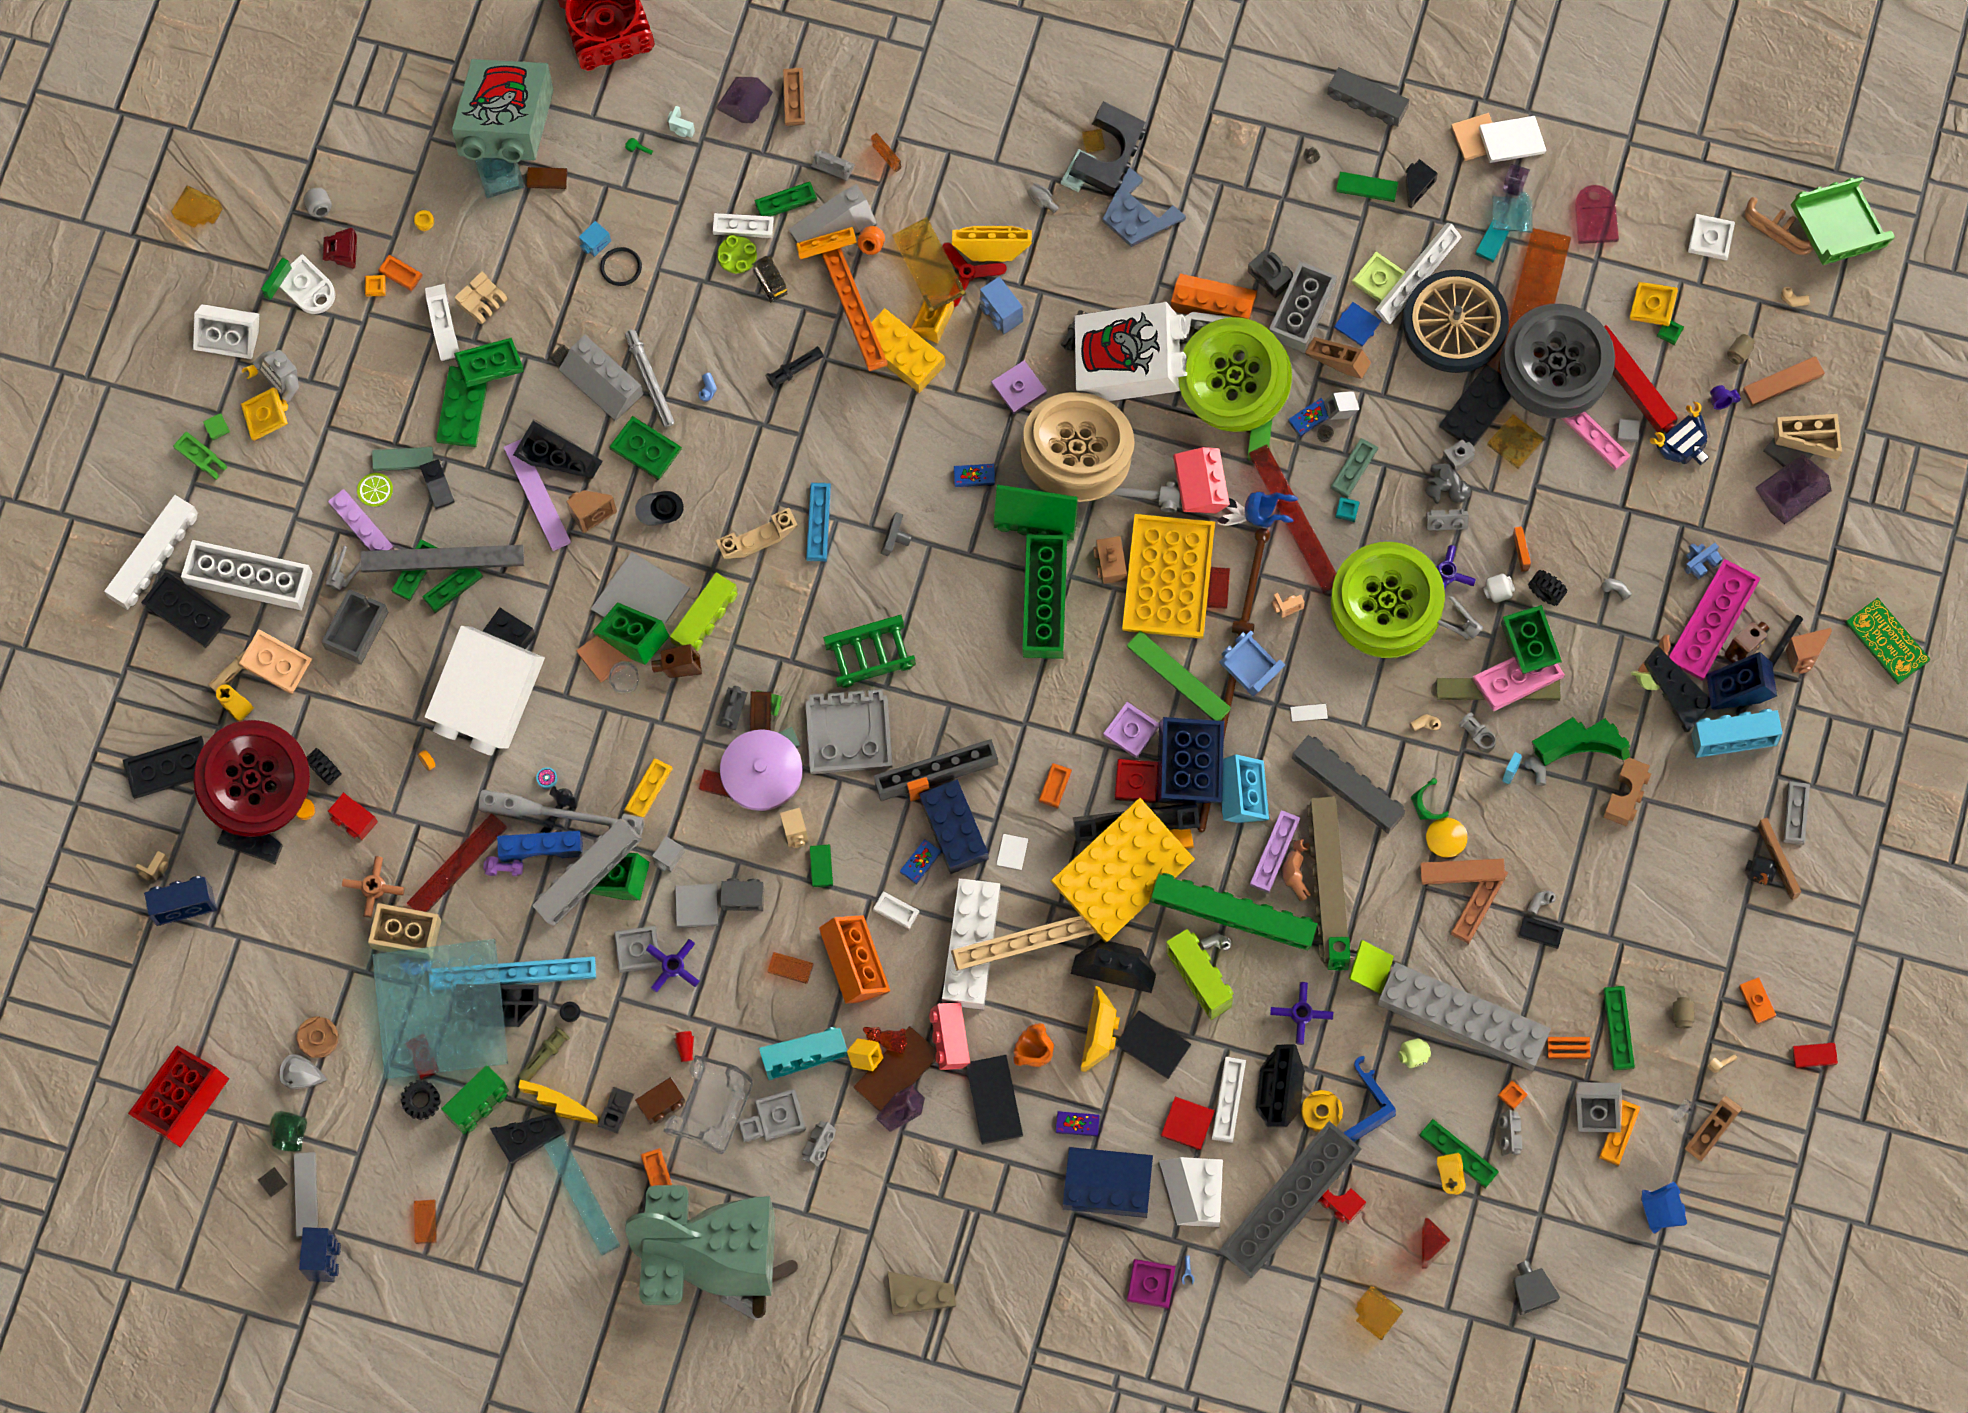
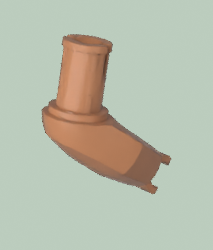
M1304 839L1293 843L1295 851H1290L1283 865L1284 882L1286 886L1293 889L1299 901L1307 899L1306 896L1309 897L1311 895L1302 882V873L1300 871L1304 859L1300 853L1310 848L1309 843L1302 845Z

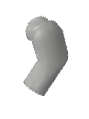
M1607 578L1601 585L1605 592H1610L1611 589L1616 590L1623 600L1628 599L1632 595L1620 580Z
M1536 757L1527 758L1525 760V767L1529 770L1533 769L1536 773V785H1546V767Z
M1551 891L1536 893L1527 911L1536 915L1540 906L1553 903L1556 900L1555 893Z
M1215 933L1200 940V944L1203 949L1215 946L1222 950H1228L1231 947V940L1224 935Z

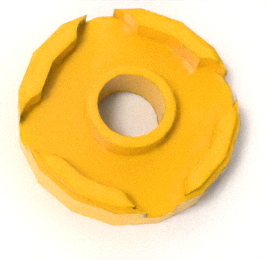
M1314 1091L1302 1103V1120L1308 1128L1315 1132H1320L1329 1121L1337 1127L1342 1120V1103L1330 1091ZM1319 1106H1324L1327 1108L1328 1114L1323 1117L1319 1116L1316 1113V1109Z

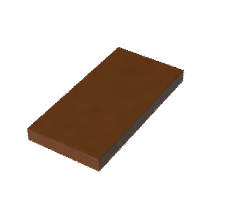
M909 1026L883 1054V1059L874 1071H868L853 1088L885 1116L936 1061L935 1055L937 1051Z

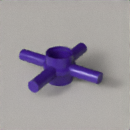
M1453 545L1448 546L1445 561L1436 566L1443 580L1444 590L1446 585H1449L1454 580L1474 586L1475 578L1456 573L1457 568L1453 563L1456 547ZM1442 571L1447 572L1449 575L1443 574Z
M688 939L676 955L666 956L652 944L646 948L648 953L662 962L663 972L650 987L653 991L657 993L669 977H676L678 975L694 987L699 984L700 981L684 969L683 959L695 945L692 940ZM669 962H677L678 968L670 970L667 967Z
M1300 982L1299 1000L1292 1008L1271 1007L1270 1015L1288 1016L1297 1024V1045H1304L1305 1024L1309 1023L1312 1018L1333 1020L1334 1014L1333 1011L1312 1009L1307 1003V982ZM1303 1009L1308 1015L1306 1017H1299L1296 1012Z

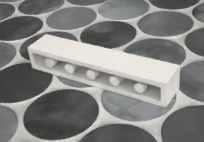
M176 495L173 496L104 592L109 599L127 610L130 606L136 604L139 598L138 595L149 586L150 579L154 573L156 574L160 571L162 562L173 553L176 543L184 538L186 529L189 525L195 523L198 512L194 506Z

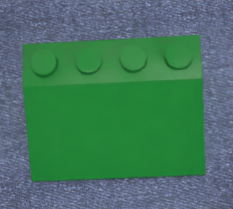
M997 485L994 528L1001 532L1017 531L1021 535L1029 533L1036 535H1067V541L1074 540L1078 519V497Z

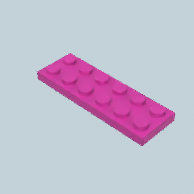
M1724 559L1669 656L1681 670L1702 681L1704 680L1758 585L1760 577Z

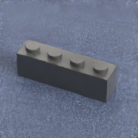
M1338 67L1328 86L1327 95L1333 100L1345 102L1349 107L1360 109L1368 116L1377 117L1391 126H1399L1409 106V99Z

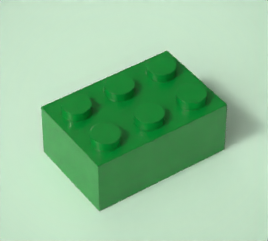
M486 1065L441 1109L446 1118L465 1135L477 1127V1122L482 1117L486 1118L493 1111L492 1107L497 1102L501 1103L507 1098L509 1089L505 1082Z

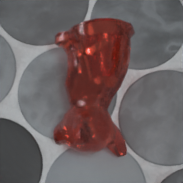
M880 1027L863 1028L867 1040L878 1042L884 1048L899 1054L904 1053L907 1044L906 1030L904 1028L900 1031H881Z

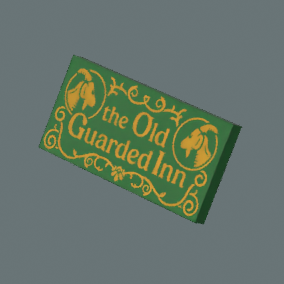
M1879 598L1873 600L1845 622L1898 685L1931 660Z

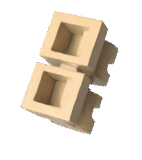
M483 271L469 283L470 287L467 285L455 296L456 304L481 325L486 321L481 313H485L488 317L493 314L488 305L498 310L500 306L495 299L502 303L508 300L506 295L488 279V276ZM485 299L488 302V305L484 304L481 301Z

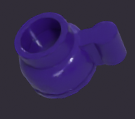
M1723 385L1716 386L1710 391L1711 403L1716 410L1724 409L1730 404L1741 400L1736 389L1729 391Z

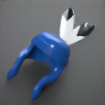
M1256 492L1248 496L1245 507L1229 498L1230 505L1226 508L1234 514L1220 517L1218 524L1229 526L1247 520L1256 526L1268 528L1272 526L1274 520L1291 523L1294 520L1287 515H1270L1274 511L1278 499L1292 502L1297 501L1298 498L1294 495H1284L1278 492L1270 495H1265L1264 492Z

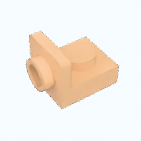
M1276 593L1271 603L1276 613L1279 612L1283 618L1304 609L1305 601L1302 595L1297 597L1293 595L1282 602L1279 594Z

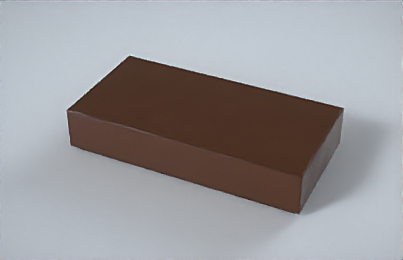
M528 167L527 188L567 189L568 170L567 168Z
M751 691L750 731H771L772 692Z

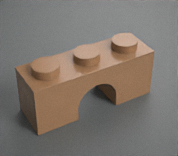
M1632 758L1625 760L1618 781L1626 784L1629 787L1630 793L1626 796H1618L1612 793L1603 818L1627 826L1629 820L1633 822L1637 812L1633 808L1636 802H1641L1644 791H1641L1642 785L1648 784L1652 774L1648 772L1650 765Z

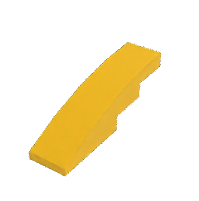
M520 1080L518 1086L520 1092L537 1095V1101L540 1105L556 1108L555 1113L557 1117L598 1125V1117L580 1103L545 1086Z

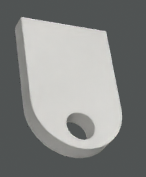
M302 254L290 264L292 269L279 288L303 311L310 314L323 313L332 306L335 300L334 287L331 281ZM319 297L327 298V301L322 305L316 303Z

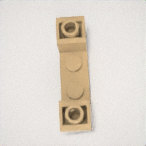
M790 508L771 515V522L738 537L733 532L715 540L723 558H744L783 540L798 526Z

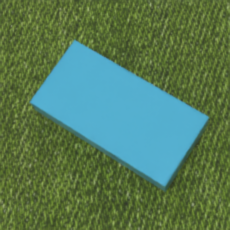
M1514 753L1505 770L1503 782L1511 783L1519 768L1522 758L1521 754Z

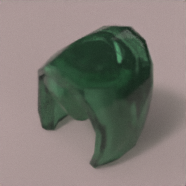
M275 1112L270 1120L272 1146L283 1151H301L303 1136L307 1128V1118L291 1112Z

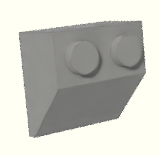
M1579 1082L1576 1093L1578 1132H1621V1083Z

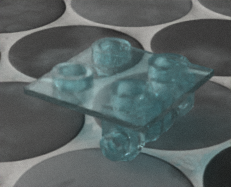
M1521 192L1518 199L1493 196V229L1533 232L1532 200H1530L1527 192Z

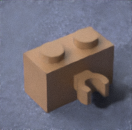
M1116 536L1096 540V547H1093L1094 558L1099 559L1100 566H1096L1098 578H1102L1103 584L1126 581L1127 571L1121 537Z

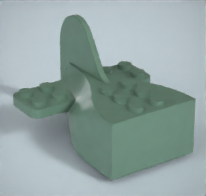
M655 1185L648 1188L646 1192L645 1213L629 1217L625 1225L630 1248L636 1256L642 1259L639 1296L643 1304H679L683 1298L684 1280L706 1292L716 1295L772 1296L776 1218L770 1196L718 1204L688 1220L689 1192L685 1186Z

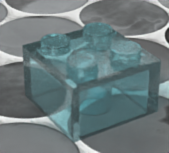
M499 158L475 160L486 199L524 188L517 162H508Z

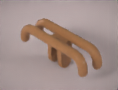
M1750 198L1745 210V218L1750 225L1795 254L1806 255L1814 249L1809 240L1802 241L1788 232L1797 219L1795 216L1790 217L1787 223L1780 227L1778 224L1786 213L1784 209L1771 221L1755 210L1757 198Z

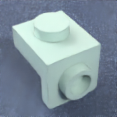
M675 106L674 111H670L667 118L670 130L681 137L688 136L692 138L695 132L694 124L681 119L680 107Z

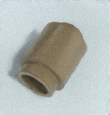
M1741 334L1740 337L1736 338L1727 352L1728 359L1733 364L1745 363L1754 349L1755 341L1753 338L1746 334Z
M1679 997L1677 1001L1673 1002V1022L1676 1023V1028L1693 1027L1695 1022L1694 1002L1690 1001L1689 997Z

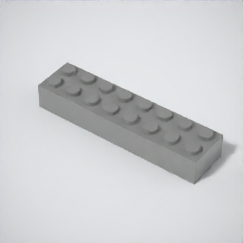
M1395 962L1378 1003V1006L1532 1072L1551 1030L1547 1026Z

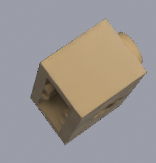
M800 808L780 813L788 846L799 848L809 842Z

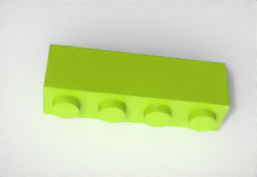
M716 572L671 634V643L677 647L691 644L696 651H699L703 645L702 640L706 635L709 636L712 633L717 619H721L726 613L725 608L727 605L733 603L737 598L736 584Z

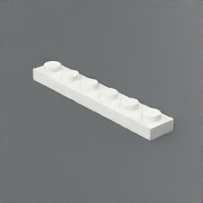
M1452 223L1444 225L1375 309L1385 323H1392L1405 307L1415 287L1434 272L1462 238Z

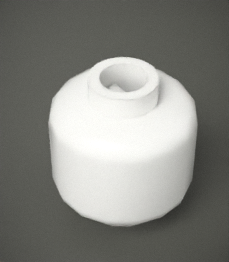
M1505 574L1488 578L1486 580L1487 586L1483 587L1487 599L1491 598L1495 603L1512 598V592H1515L1511 577H1507Z

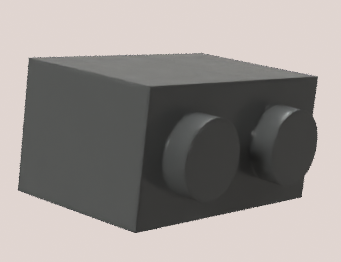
M729 878L727 881H722V910L763 911L764 883L760 882L759 879L739 881L736 878Z

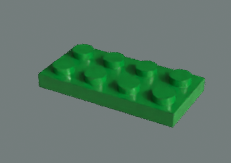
M449 366L436 438L437 443L477 447L488 382L466 388L459 367Z

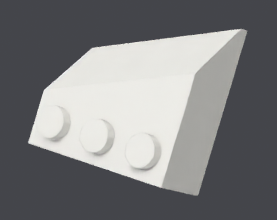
M1184 1157L1159 1160L1177 1225L1219 1227L1223 1160Z

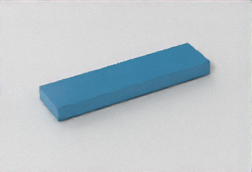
M831 483L810 484L807 561L827 562Z

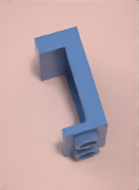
M1250 631L1247 634L1243 632L1235 640L1237 644L1233 648L1229 646L1221 653L1223 658L1219 663L1254 697L1285 664L1281 660L1276 662L1252 638L1254 633Z

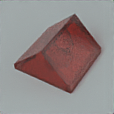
M1425 1218L1422 1225V1269H1426L1448 1248L1450 1239L1429 1218Z

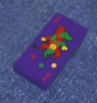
M1058 1111L1056 1133L1098 1137L1100 1115Z

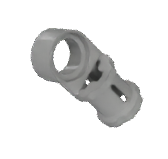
M1472 712L1467 714L1460 721L1459 726L1471 734V738L1477 743L1479 750L1482 752L1492 751L1496 743L1493 733L1484 724L1481 725L1473 717L1474 714ZM1488 737L1492 740V744L1486 747L1481 744L1480 740Z

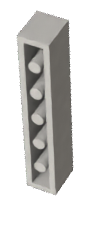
M622 819L614 821L609 826V830L594 841L595 844L590 849L581 853L580 859L575 864H571L566 868L563 876L555 879L551 883L550 888L536 898V902L532 906L547 923L555 926L643 839L628 822Z

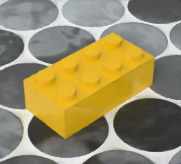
M885 308L871 322L888 365L886 367L918 393L944 368L945 356Z

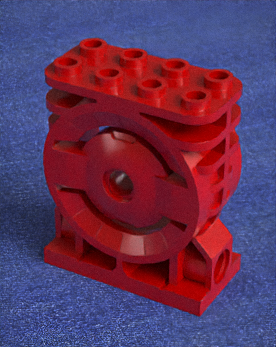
M558 0L559 6L566 11L567 29L581 69L591 71L601 65H610L620 59H629L639 53H648L655 46L653 34L640 0ZM604 19H609L608 22H601Z

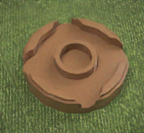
M311 1017L306 1019L298 1029L296 1038L298 1046L309 1057L323 1058L328 1056L335 1050L338 1044L339 1034L337 1028L327 1018Z

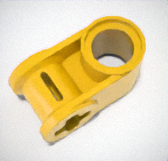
M224 684L217 688L216 697L219 703L238 722L242 721L254 709L252 704L231 686ZM224 694L230 695V697H229V698H226V697H223V695H224Z
M1454 1153L1438 1156L1437 1166L1443 1190L1448 1194H1461L1466 1187L1461 1155ZM1457 1182V1186L1454 1188L1450 1187V1184Z

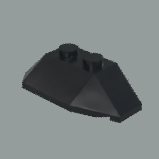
M1102 939L1075 955L1071 974L1148 993H1152L1156 979V973L1141 948L1111 941L1105 943Z
M456 984V1006L478 1027H520L538 1007L539 985Z
M1295 1044L1276 1045L1273 1049L1274 1051L1267 1057L1260 1068L1256 1110L1267 1127H1287L1300 1113L1305 1070L1297 1045Z

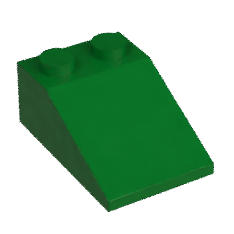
M618 602L593 630L595 635L625 656L644 665L648 663L670 637L662 620Z
M1542 605L1502 618L1501 626L1522 674L1562 663Z
M628 853L589 893L620 900L640 901L650 862L638 853Z

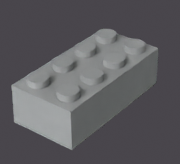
M1301 261L1299 262L1269 328L1281 344L1304 353L1306 352L1335 288L1336 275Z

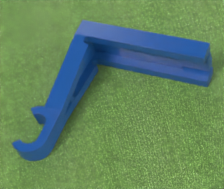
M1365 1056L1358 1057L1355 1060V1070L1381 1109L1343 1132L1353 1142L1396 1116L1395 1107L1372 1078L1375 1070L1364 1073L1360 1068L1359 1064L1364 1063Z

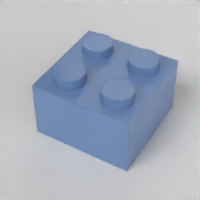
M1000 276L980 289V309L985 315L991 317V323L997 331L1000 329L1004 335L1023 322V306Z

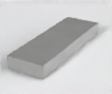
M1791 781L1788 783L1783 835L1784 843L1800 845L1805 843L1810 784Z

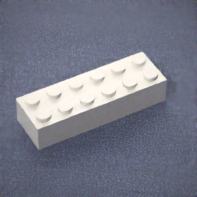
M192 540L181 578L188 586L302 610L313 573L309 565Z
M959 878L942 1003H961V1007L984 1010L991 962L956 971L951 950L994 939L1001 891L1000 883Z

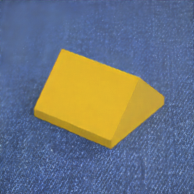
M926 297L911 330L920 337L938 344L954 311L953 298Z

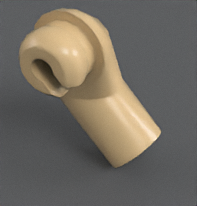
M1790 287L1782 289L1781 298L1791 307L1810 304L1808 295L1796 296Z
M1428 714L1409 723L1414 732L1422 727L1431 730H1438L1441 727V721L1437 717Z

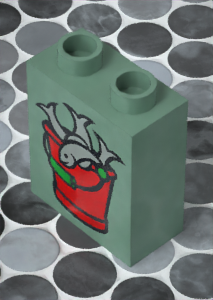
M471 59L452 128L458 156H464L471 160L499 158L508 162L536 160L554 91L548 63Z

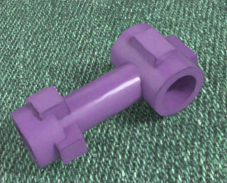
M489 856L484 861L483 869L486 875L496 876L497 871L512 872V876L522 875L523 862H519V860H514L513 864L498 863L499 858Z

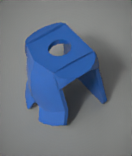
M1674 1181L1654 1191L1642 1190L1641 1201L1646 1213L1649 1229L1654 1234L1664 1227L1685 1226L1687 1224L1685 1205L1681 1202L1679 1196L1681 1191Z

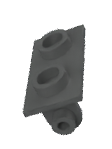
M739 686L728 687L716 725L736 730L748 692L741 691Z

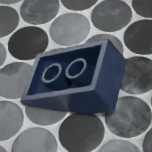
M1761 652L1706 675L1710 704L1713 710L1760 704L1777 697L1772 662Z

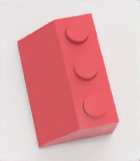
M1202 447L1173 455L1183 512L1217 514L1230 505L1219 448Z

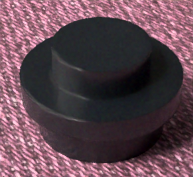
M566 1002L561 1006L560 1016L565 1022H574L580 1017L581 1010L575 1002Z

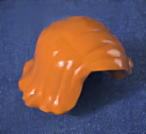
M1035 1023L1028 1026L1019 1036L1014 1048L1013 1059L1015 1065L1041 1067L1051 1061L1054 1043L1047 1035L1043 1023Z

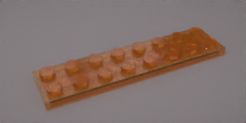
M1532 228L1509 320L1508 334L1517 320L1528 311L1542 305L1555 304L1571 240L1570 236ZM1533 353L1537 358H1542L1540 353ZM1499 361V365H1498L1497 372H1499V373L1501 374V372H1500V361Z

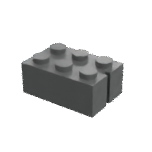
M349 589L321 641L324 648L362 665L389 613L386 605L371 598L367 600L366 596Z

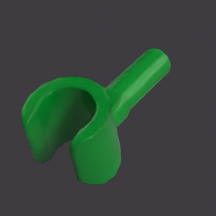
M630 138L625 143V148L630 152L637 148L650 155L653 153V150L642 146L635 138Z

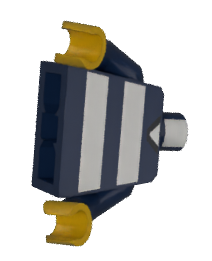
M1693 402L1695 405L1694 410H1692L1690 405L1686 406L1687 412L1692 413V416L1688 415L1666 435L1655 432L1658 440L1650 438V443L1657 445V449L1666 460L1687 464L1693 458L1701 466L1709 458L1703 451L1707 444L1708 435L1703 417L1699 413L1701 405L1698 402Z

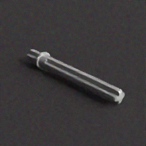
M631 329L625 333L630 346L629 351L632 352L663 426L670 427L674 424V419L645 354L644 344L640 342L636 331Z

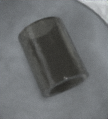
M562 344L549 357L559 367L567 356L569 349Z

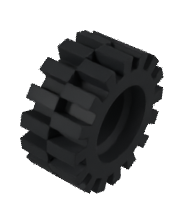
M1544 570L1537 571L1528 583L1532 593L1536 594L1538 598L1540 597L1542 601H1546L1547 604H1552L1553 606H1557L1568 591L1566 586L1561 584L1560 580H1557V577L1551 576V573H1546Z
M315 748L306 757L310 768L329 786L342 775L333 762L318 748Z
M416 1080L415 1083L410 1082V1086H405V1091L401 1094V1103L405 1112L411 1118H417L418 1120H422V1118L426 1120L429 1119L428 1116H434V1112L438 1111V1105L441 1101L439 1099L440 1095L433 1084L428 1083L426 1080H423V1082ZM423 1092L428 1095L429 1100L424 1107H416L413 1104V1098L417 1093Z

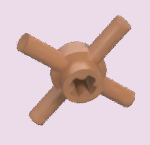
M375 856L372 875L367 876L363 881L343 879L342 887L361 889L363 895L367 898L363 915L366 918L372 917L375 899L380 898L384 893L404 895L405 891L404 887L385 884V881L380 877L383 858ZM373 884L377 885V888L374 887V890H370V886L373 887Z

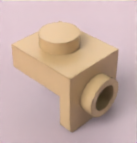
M157 851L148 869L139 864L135 868L139 872L138 875L143 879L149 881L151 878L157 881L160 874L167 870L169 859L165 854Z

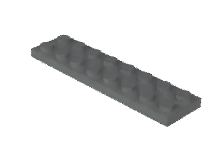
M1329 1121L1219 1251L1250 1278H1253L1362 1148Z

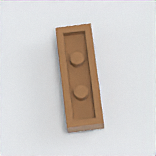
M803 68L783 69L785 125H805Z

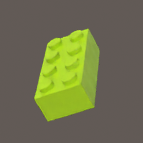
M1186 929L1166 941V954L1209 1019L1212 1020L1232 1008V995L1234 993L1228 984L1224 985L1220 979L1222 974L1217 967L1213 968L1209 962L1211 958L1205 949L1202 951L1198 944L1200 942L1195 933H1190Z

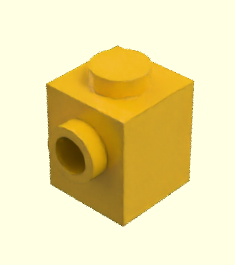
M857 1038L847 1051L852 1067L874 1071L883 1059L879 1043L875 1041Z

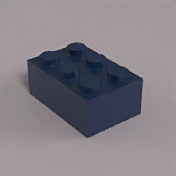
M194 876L189 879L190 881H175L170 883L169 886L163 888L156 886L144 892L148 914L155 925L160 926L217 911L213 889L207 879L202 876Z
M303 1227L299 1270L309 1281L335 1282V1276L339 1274V1264H336L337 1255L341 1253V1243H338L337 1238L329 1228Z

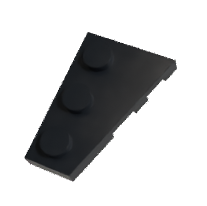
M222 830L217 842L220 846L272 864H276L283 847L282 843L270 834L245 837L229 833L225 830Z

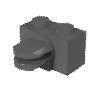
M1266 249L1248 264V273L1274 298L1288 288L1293 278L1290 268L1283 266L1281 259L1275 253H1269Z

